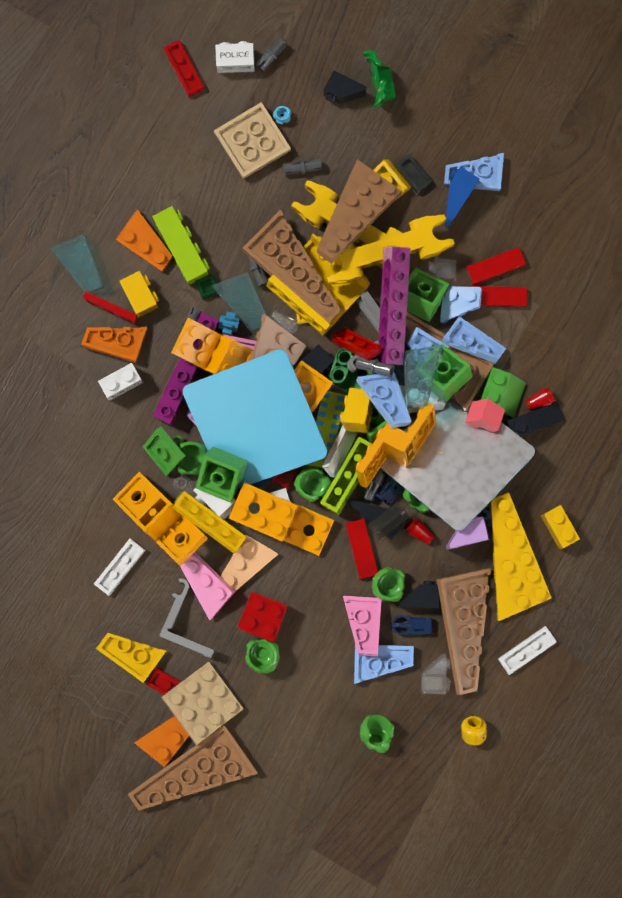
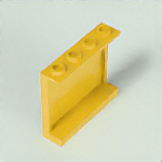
M313 233L303 248L312 261L316 272L323 279L322 282L325 287L330 291L341 309L340 313L328 323L275 275L268 279L267 287L324 336L361 297V294L368 289L370 282L364 275L362 279L347 284L328 285L327 278L338 273L341 270V265L336 260L332 264L327 260L320 261L319 254L316 252L322 238L320 236L317 237Z

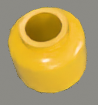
M470 716L463 720L461 735L464 742L474 746L480 745L486 740L487 725L482 718Z

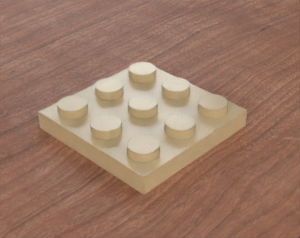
M262 102L214 130V134L243 179L291 151L290 146Z
M210 662L206 663L161 697L195 745L199 744L243 710V707Z

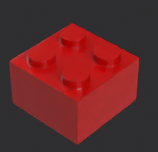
M251 591L237 628L274 642L288 605Z

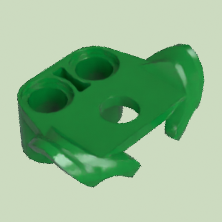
M367 50L363 52V55L370 64V74L375 95V104L373 106L374 108H379L385 101L395 100L391 70L389 65L381 66L383 63L377 59L376 52Z
M343 348L335 356L330 371V378L336 386L345 391V395H348L349 388L362 389L356 381L358 378L357 373L362 369L356 368L354 373L348 369V362H342L343 357L349 355L351 358L356 354ZM340 373H344L343 379L337 381V375Z

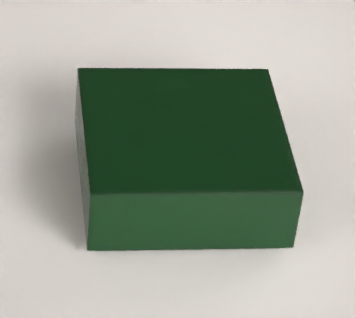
M213 274L195 281L202 300L220 293Z

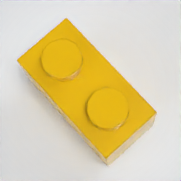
M138 271L119 281L138 317L158 308L156 302L159 299L155 291L150 292L148 286L151 284L146 274L142 276L141 272Z
M349 388L348 395H345L344 398L345 409L344 412H341L340 423L343 424L345 431L368 433L374 404L363 389Z
M561 505L541 515L559 549H563L580 539Z

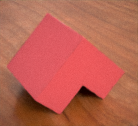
M488 398L473 401L465 423L472 428L483 427L490 433L499 430L505 410Z

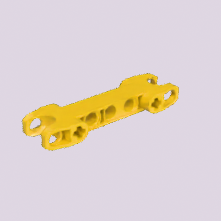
M307 180L305 188L315 196V202L305 206L294 201L291 209L306 223L320 229L323 223L328 225L340 197L328 187ZM370 225L355 242L363 246L402 234V232L389 227L385 234ZM383 263L377 264V266L383 268Z
M445 214L415 219L409 222L411 231L357 248L352 243L336 259L341 265V270L327 278L328 285L347 284L362 279L364 277L362 269L383 263L384 247L410 248V254L418 252L421 260L437 256L441 252L453 247L455 244L453 239L438 240L432 232L434 227L445 223L447 220ZM319 255L320 261H326V259Z

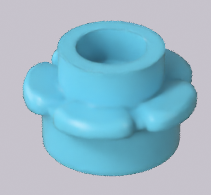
M279 106L273 112V117L279 124L288 123L291 120V110L285 106Z

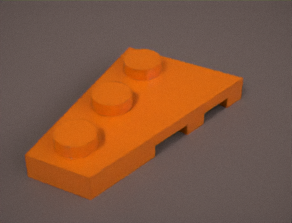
M137 209L116 238V241L163 273L173 259V256Z
M87 327L81 347L136 363L148 327Z
M173 716L134 743L165 767L189 735L176 717Z

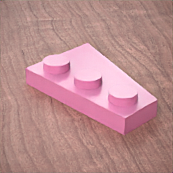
M194 552L181 566V569L209 620H212L236 591Z
M343 596L358 655L378 657L382 600L373 597Z

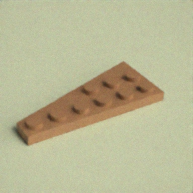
M357 159L316 253L332 264L401 195V190Z
M279 210L242 248V251L270 276L275 275L330 323L340 313L341 309L330 291L325 287L322 282L323 279L316 272L312 261L300 241L295 237L291 226L283 217L282 211Z
M406 313L405 345L415 327L442 341L445 336L444 333L410 313ZM449 346L448 349L471 365L472 378L452 396L466 412L494 363Z
M262 314L260 331H257L256 345L254 350L251 351L249 361L282 349L287 353L292 367H294L306 345L267 315Z
M491 568L437 579L457 695L471 693L478 689L480 671L478 664L479 655L482 654V647L480 646L481 637L484 636L487 610L485 602L486 593L489 592L488 576L491 574Z
M224 724L199 744L128 793V796L138 810H143L258 774V771Z

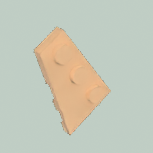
M246 534L244 542L238 551L233 554L220 576L235 591L278 555L275 551Z

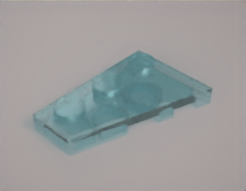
M85 234L50 248L84 292L92 293L105 288Z
M248 272L212 285V288L251 332L261 328V317L265 312Z
M441 345L404 351L406 406L408 408L428 405L433 386V377L435 371H437L439 355L443 349Z

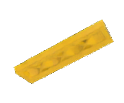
M185 491L174 501L175 503L172 508L234 554L238 551L246 538L244 534Z

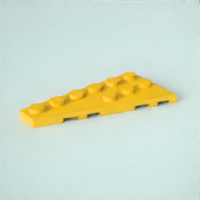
M509 492L495 496L490 501L498 621L551 599Z

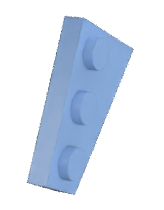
M504 153L492 157H482L478 160L446 165L444 186H449L451 181L449 176L454 168L459 169L462 166L480 178L474 189L500 191Z
M460 316L441 341L448 346L495 364L506 349Z
M393 373L392 377L373 374L357 378V383L391 428L411 424L412 421L395 373Z
M355 645L354 684L413 666L414 646L379 645L378 657L358 655Z

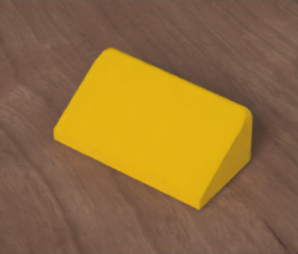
M389 159L383 160L373 170L401 190L399 197L411 189L410 184Z

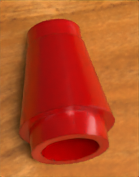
M549 387L539 390L525 402L529 410L532 411L552 405L555 398Z
M415 517L405 527V530L408 531L407 534L426 544H429L434 538V535L424 523Z

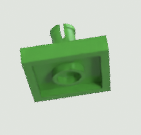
M162 427L156 429L143 446L144 450L166 476L171 474L185 457L178 447L184 440L178 435L171 439Z

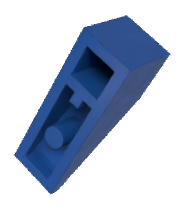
M462 166L459 169L454 168L449 176L451 181L449 182L445 212L447 220L444 226L449 227L480 180V178Z

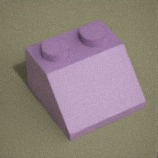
M476 516L463 530H455L446 545V549L449 550L488 540L483 516Z

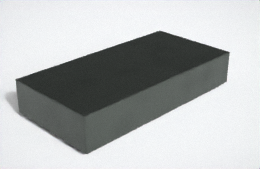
M408 154L395 164L397 170L418 195L433 184L432 179L411 154Z

